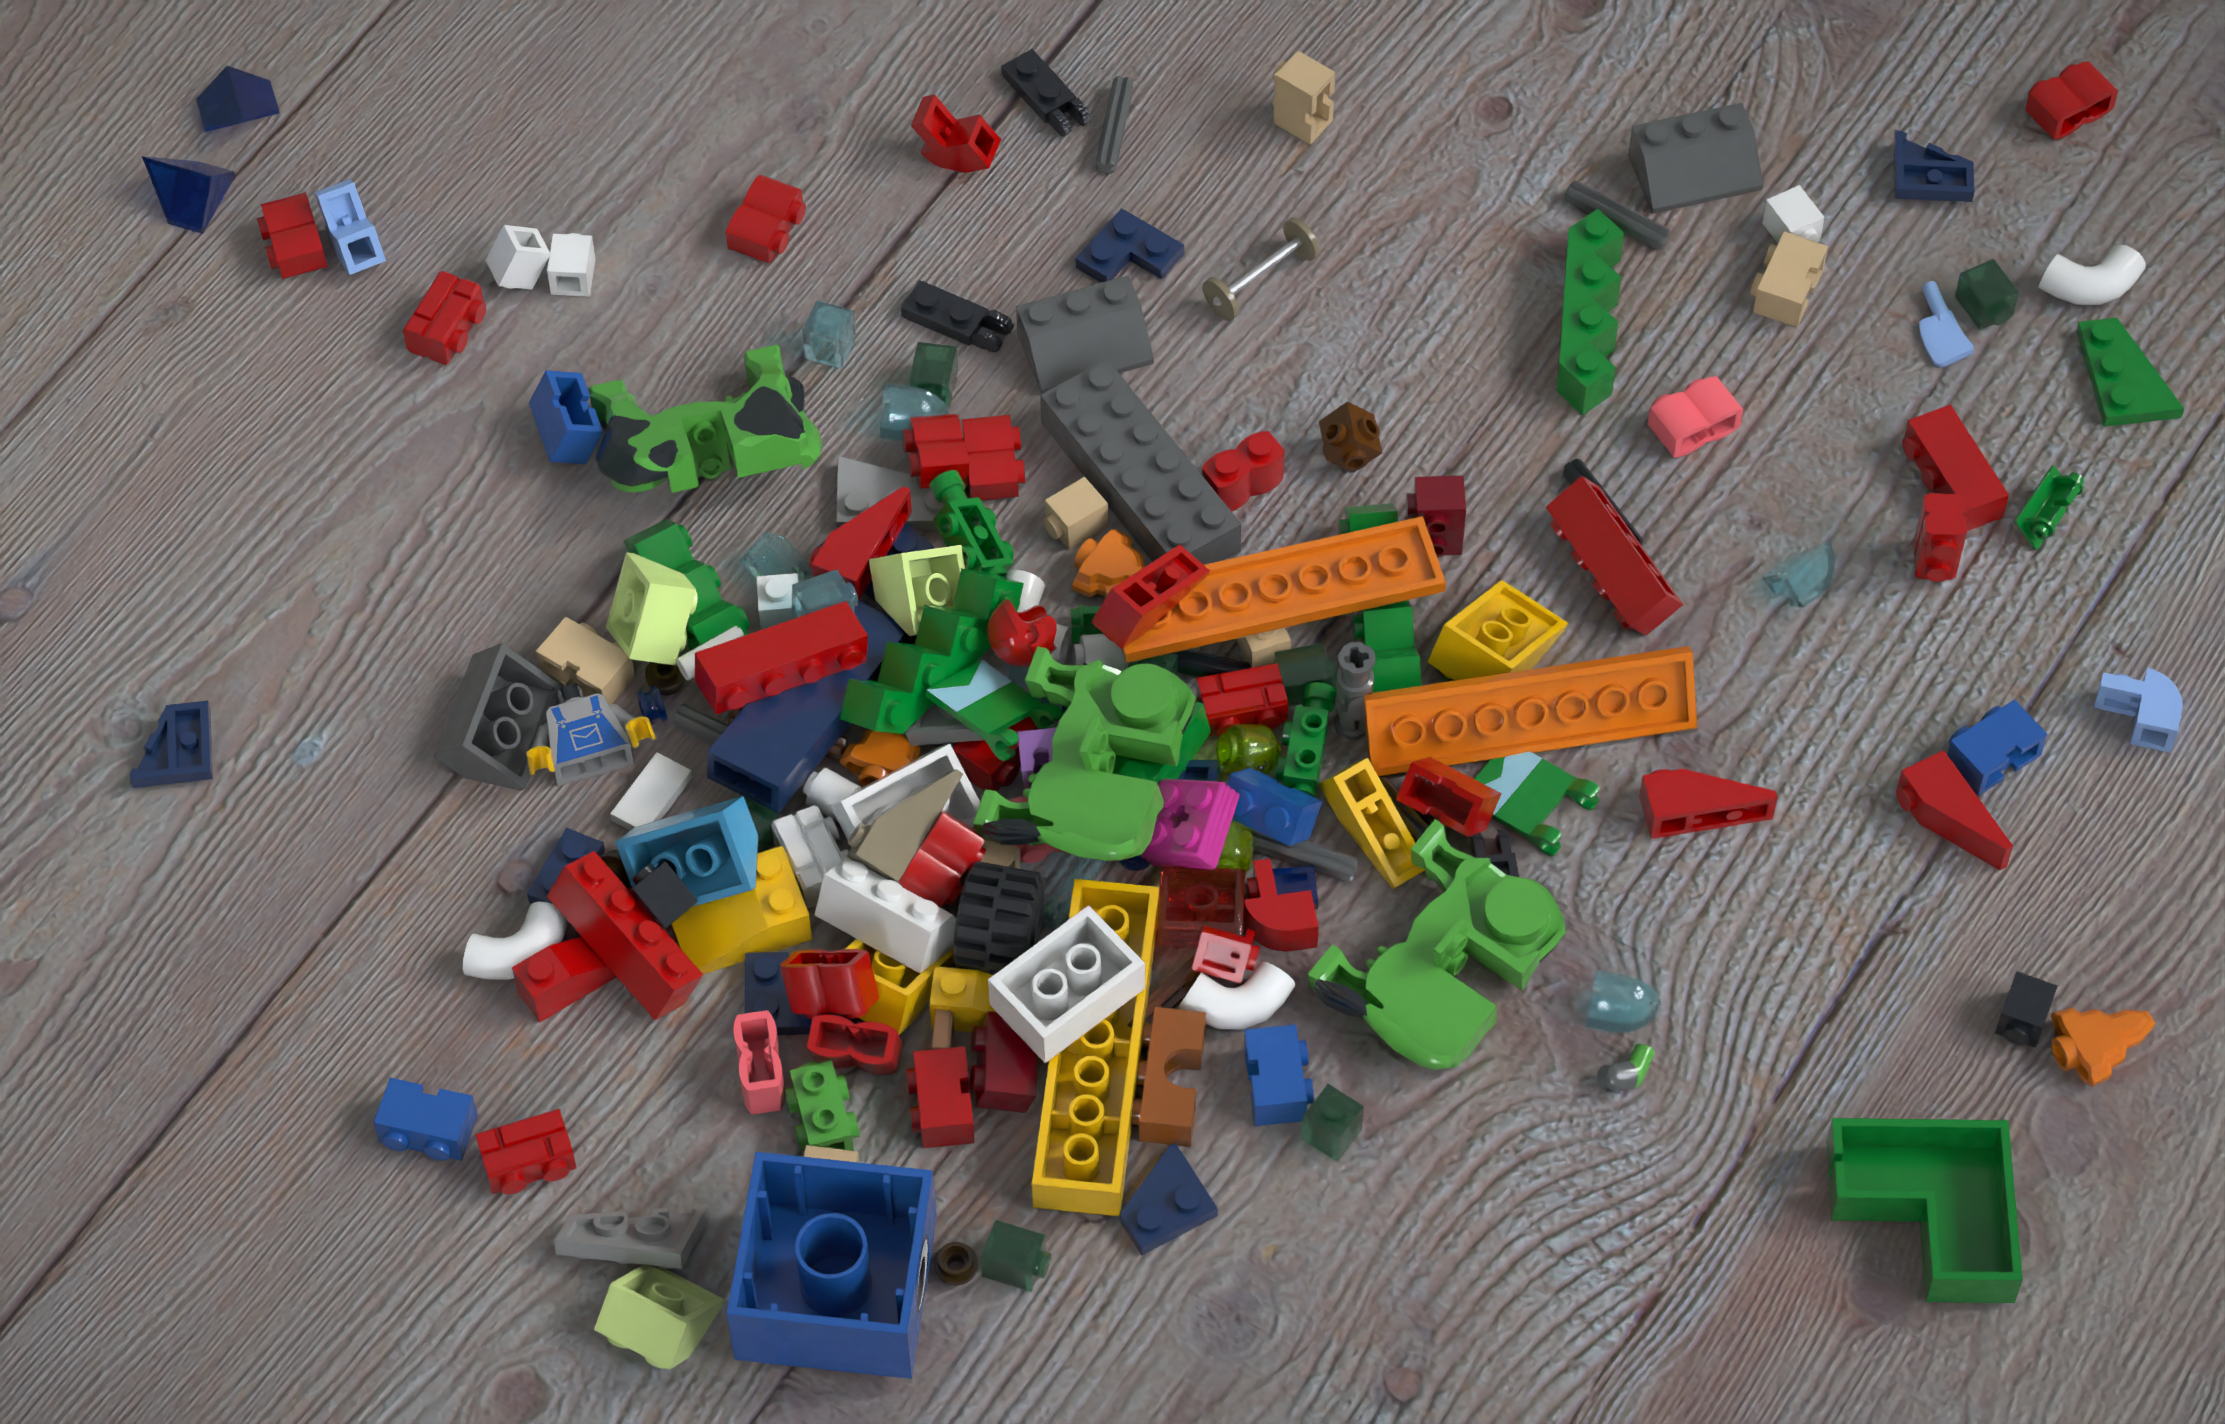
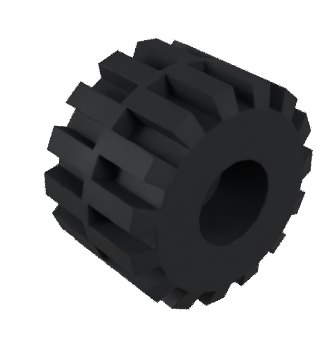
M979 861L974 863L965 880L957 913L953 944L956 968L979 970L995 975L1038 943L1042 926L1044 885L1040 872Z

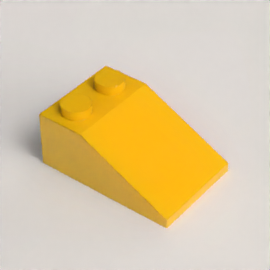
M1501 580L1444 624L1427 662L1440 670L1445 677L1455 681L1530 670L1565 631L1568 622Z
M783 846L757 853L756 887L753 890L693 906L671 924L679 947L703 974L744 962L745 953L776 952L812 940L809 913Z
M855 939L846 949L868 951L879 994V999L868 1009L869 1011L858 1018L866 1022L886 1024L895 1029L900 1035L918 1018L930 1000L934 967L951 968L955 963L953 948L922 973H918L866 943Z

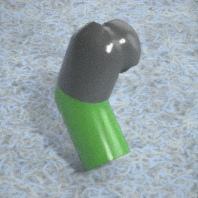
M1636 1044L1627 1062H1618L1600 1067L1597 1072L1599 1085L1612 1091L1639 1087L1643 1083L1655 1051L1648 1045Z

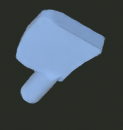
M1930 281L1925 283L1921 289L1933 316L1922 319L1919 322L1920 336L1934 366L1942 368L1972 355L1974 346L1957 324L1952 311L1948 310L1936 282Z

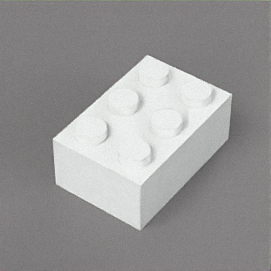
M947 744L836 801L830 807L847 840H849L859 823L862 822L866 825L873 817L946 772L955 769L962 772L963 776L944 805L943 810L972 828L974 827L973 822L980 801L950 744Z
M1088 905L989 978V1003L1046 1063L1145 989V963Z

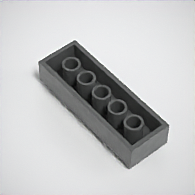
M1108 359L1040 395L1041 423L1083 476L1104 498L1110 510L1152 562L1178 545L1183 546L1203 565L1223 561L1241 551V523Z

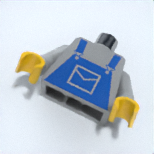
M569 684L562 687L557 693L560 704L549 707L546 710L547 723L538 728L532 748L527 751L530 775H534L536 770L547 768L549 772H554L557 786L565 785L633 765L630 741L632 747L636 748L639 746L638 741L644 738L654 740L656 737L649 718L643 716L635 718L618 705H609L604 695L599 693L584 697L579 685Z

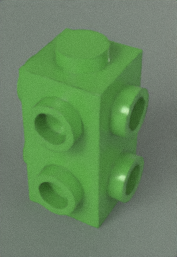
M832 1060L822 1063L811 1061L802 1064L797 1069L790 1070L792 1087L784 1088L790 1114L798 1112L801 1121L800 1125L794 1126L800 1151H804L806 1145L854 1151L853 1138L860 1137L854 1111L846 1113L843 1101L850 1099L844 1074L836 1076Z

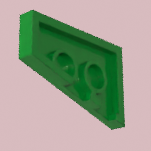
M2118 318L2078 322L2076 333L2104 427L2182 418L2184 407Z

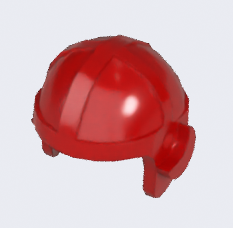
M1007 598L997 606L989 619L987 633L990 646L1000 659L1010 665L1019 667L1030 666L1037 646L1047 648L1050 654L1057 649V646L1054 644L1057 631L1055 619L1047 615L1045 608L1041 605H1035L1027 610L1016 612L1014 606Z

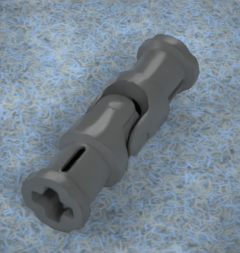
M1362 642L1348 643L1343 646L1338 654V666L1340 668L1337 672L1335 709L1338 714L1334 718V728L1339 735L1349 740L1360 739L1366 735L1364 695L1372 694L1374 685L1372 668L1375 665V653L1370 646H1366ZM1355 721H1358L1357 729H1355Z

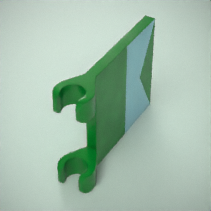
M980 660L928 688L925 693V697L983 738L994 755L1002 761L1015 756L1016 751L1009 746H1013L1019 741L1018 734L1012 729L1007 728L1028 716L1032 718L1038 729L1055 728L1058 725L1053 721H1057L1063 716V710L1059 706L1040 702L984 660Z
M1532 752L1491 759L1475 777V780L1502 793L1491 818L1529 839L1540 851L1548 856H1554L1560 850L1561 843L1558 841L1561 839V833L1553 826L1542 823L1568 794L1578 805L1588 811L1592 810L1599 803V797L1596 796L1599 793V787L1596 783L1587 779L1576 778Z

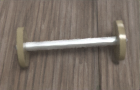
M1295 217L1287 220L1283 225V231L1288 243L1231 286L1227 287L1222 281L1214 277H1210L1203 282L1202 290L1205 299L1221 318L1231 321L1239 315V306L1234 295L1293 251L1308 261L1319 256L1320 246L1318 240L1303 221Z

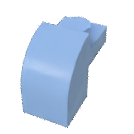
M351 179L314 192L325 222L323 225L331 245L342 266L350 275L386 261L374 225L366 218L357 189Z
M2150 668L2146 669L2143 681L2132 679L2125 674L2103 672L2094 708L2134 716L2130 744L2169 753L2172 752L2179 730L2183 707L2182 697L2176 685L2164 674Z

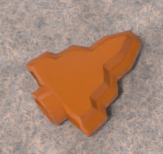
M1111 529L1099 542L1089 538L1082 544L1076 554L1074 567L1079 569L1071 589L1088 597L1096 594L1105 596L1106 586L1119 584L1145 567L1143 555L1132 547V539L1118 529Z
M869 729L865 731L858 743H850L840 758V764L852 774L859 776V784L865 787L919 758L921 749L919 745H910L906 732L899 734Z
M2073 1007L2056 1011L2051 1014L2057 1037L2051 1040L2052 1053L2063 1071L2075 1069L2085 1084L2094 1087L2111 1077L2112 1068L2124 1062L2126 1050L2142 1043L2156 1023L2149 1011L2124 1009L2110 1015L2098 1009L2079 1012Z

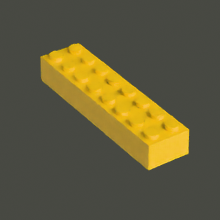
M1074 879L1069 919L1089 905L1145 963V989L1049 1060L1032 1179L1033 1208L1120 1216L1132 1128V1110L1134 1098L1136 1097L1138 1066L1141 1058L1143 1029L1159 918V887ZM1133 1020V1026L1130 1028L1127 1024Z

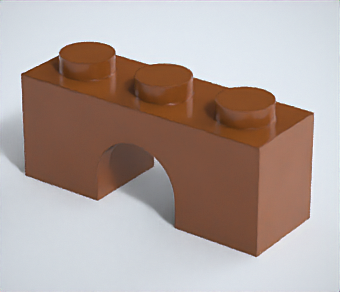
M1155 1007L1153 1022L1144 1023L1142 1048H1148L1149 1052L1147 1061L1139 1060L1137 1086L1144 1087L1142 1099L1134 1098L1132 1110V1125H1139V1142L1166 1145L1176 1143L1177 1146L1191 1147L1196 1112V1089L1177 1086L1168 1080V1076L1181 1069L1201 1070L1206 1035V1012Z

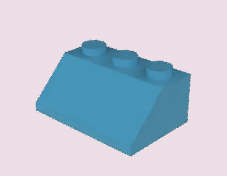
M743 796L637 826L615 841L632 888L636 886L632 878L650 863L657 869L665 861L698 900L694 906L747 892L756 887L758 834Z

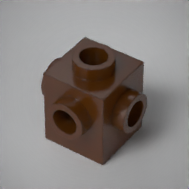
M1347 401L1319 421L1323 453L1326 460L1354 473L1382 454L1379 439L1380 430L1376 424L1374 414Z

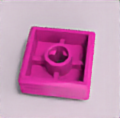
M1161 779L1158 786L1164 800V805L1157 815L1152 840L1141 854V857L1146 859L1147 862H1151L1152 866L1214 870L1217 867L1240 794L1236 793L1234 789H1230V786L1226 785L1225 782Z

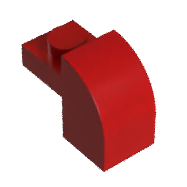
M935 94L922 98L911 124V127L925 142L921 154L927 160L941 168L962 173L989 169L1001 141L1000 137L980 114L955 119Z
M1270 859L1253 861V877L1246 878L1248 899L1244 900L1243 913L1246 930L1255 931L1254 940L1271 950L1288 952L1318 948L1319 926L1311 890L1277 895Z

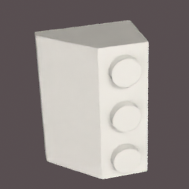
M848 857L824 874L815 916L918 973H922L953 948L956 918L949 912L939 908L934 902L917 896L903 888L899 883L884 878L868 869L864 864L853 861Z

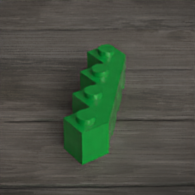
M1596 209L1569 228L1565 256L1556 391L1582 416L1612 395L1616 367L1605 356L1613 352L1616 345L1619 322L1609 311L1618 305L1621 276L1611 267L1621 261L1624 232L1599 209Z
M1393 503L1344 507L1345 519L1338 520L1339 535L1398 522V511ZM1409 600L1356 611L1357 615L1352 616L1354 639H1361V642L1366 646H1370L1375 653V665L1372 668L1374 673L1372 693L1422 686L1420 655L1414 644L1413 611Z
M665 519L623 541L628 553H634L684 574L696 588L697 606L694 613L689 615L686 625L688 647L690 650L699 647L734 626L740 628L744 636L748 635L746 629L750 628V623L744 610L740 606L736 607L735 604L722 600L717 589L721 587L718 574L711 565L707 566L706 563L693 559L689 550L693 543L683 525L678 526L676 522Z
M961 568L953 607L924 605L915 645L887 641L878 682L849 678L840 719L873 731L904 734L934 704V702L925 697L926 690L973 665L991 647L987 628L992 613L1007 598L1017 612L1024 583L990 572Z

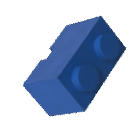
M546 370L529 401V406L549 462L586 464L603 433L595 408H589L587 403L590 395L582 373Z
M2014 699L2002 708L2000 706L1991 708L1985 713L1981 721L1971 728L1964 726L1957 730L1949 740L1950 745L1947 755L1978 797L2003 781L2004 775L2001 772L2011 766L2017 772L2040 757L2047 733Z
M1252 768L1230 774L1226 785H1229L1230 789H1234L1236 793L1240 794L1232 820L1288 846L1310 839L1323 802L1322 800L1295 788L1290 789L1281 785L1278 780Z
M1296 1024L1245 1029L1244 1055L1248 1080H1251L1252 1085L1250 1098L1254 1126L1306 1121L1307 1105L1314 1104V1090L1312 1078L1304 1079L1302 1066L1309 1065L1306 1040H1298Z
M390 1078L374 1120L379 1143H383V1145L395 1151L411 1149L424 1152L427 1156L436 1160L444 1161L451 1158L462 1161L478 1117L473 1096L445 1089H439L437 1096L423 1093L424 1086L422 1084Z

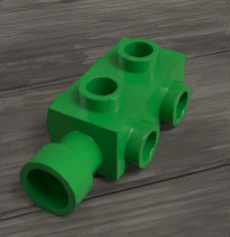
M947 471L935 477L929 487L936 500L942 502L944 507L933 518V521L946 546H962L965 569L990 572L1006 577L1007 571L1014 564V553L1010 543L1002 541L995 528L996 517L994 512L990 508H985L979 497L967 498L964 493L966 486L958 471Z
M1320 682L1309 683L1305 686L1302 706H1295L1293 721L1285 720L1282 745L1288 746L1287 756L1279 755L1276 770V780L1283 781L1284 786L1290 789L1295 788L1315 798L1324 756L1329 713L1335 708L1336 698L1335 688Z

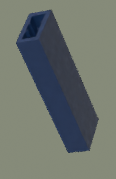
M840 592L828 607L847 601L868 634L867 662L851 670H843L823 677L816 682L806 683L785 690L776 696H768L746 704L707 751V778L779 813L850 726V722L840 719L849 678L878 682L887 641L909 644L910 636L891 616L868 606L861 600L857 601Z

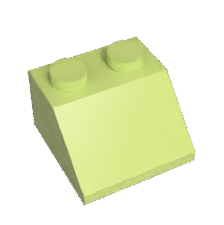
M961 545L869 559L875 600L909 636L918 634L924 605L953 607L961 568L965 569Z
M626 552L606 629L629 659L676 665L678 654L684 650L686 645V625L689 615L694 613L697 606L696 588L684 574L634 553Z
M641 1265L610 1284L594 1330L606 1336L611 1344L620 1348H629L644 1356L649 1364L670 1370L690 1357L721 1310L725 1299L667 1269L652 1265Z

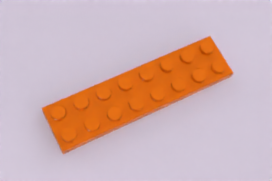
M1421 516L1205 564L1204 566L1210 570L1207 577L1148 632L1121 650L1125 663L1445 592L1446 581L1424 518ZM1118 584L1106 586L1105 597H1107L1110 590Z
M1689 646L1364 695L1368 759L1378 776L1408 772L1411 762L1427 757H1432L1449 766L1502 758L1525 752L1536 753L1697 728L1693 652Z

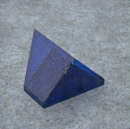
M226 66L196 98L205 132L280 113L270 80L230 66Z
M142 156L167 223L203 234L236 177L235 172L200 161Z

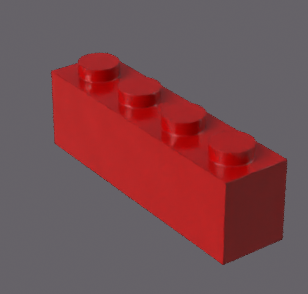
M1581 476L1545 507L1554 519L1550 522L1551 527L1564 541L1569 540L1574 547V550L1571 552L1572 557L1585 571L1589 569L1596 578L1592 582L1594 588L1605 600L1608 601L1610 599L1617 608L1613 614L1626 630L1630 631L1633 628L1647 636L1684 605L1598 485Z
M847 601L695 652V681L716 715L731 709L741 708L745 704L768 696H776L785 690L806 683H813L823 677L843 670H851L860 664L866 663L868 634Z
M595 851L564 866L546 897L655 1021L684 1005L704 974Z

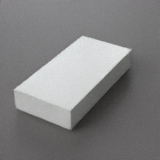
M656 752L610 813L612 822L631 831L637 826L661 820L693 778L692 771Z

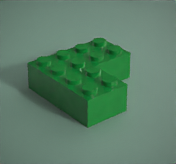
M1832 1118L1826 1140L1828 1177H1831L1829 1183L1831 1221L1919 1222L1926 1302L2015 1303L2023 1278L2009 1120Z

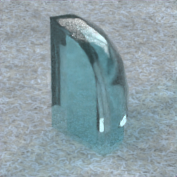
M885 383L882 403H885L883 421H880V438L902 441V430L909 428V417L949 414L948 408L939 397L924 389Z
M767 531L739 560L756 579L757 576L797 573L798 583L800 584L811 576V570L807 562L784 536Z
M1830 540L1791 558L1762 579L1774 594L1782 591L1787 597L1791 598V606L1805 607L1821 596L1831 585L1835 573V554Z
M1597 970L1586 1027L1608 1032L1626 1033L1643 1028L1655 1018L1661 1005L1660 996L1651 986L1638 979Z

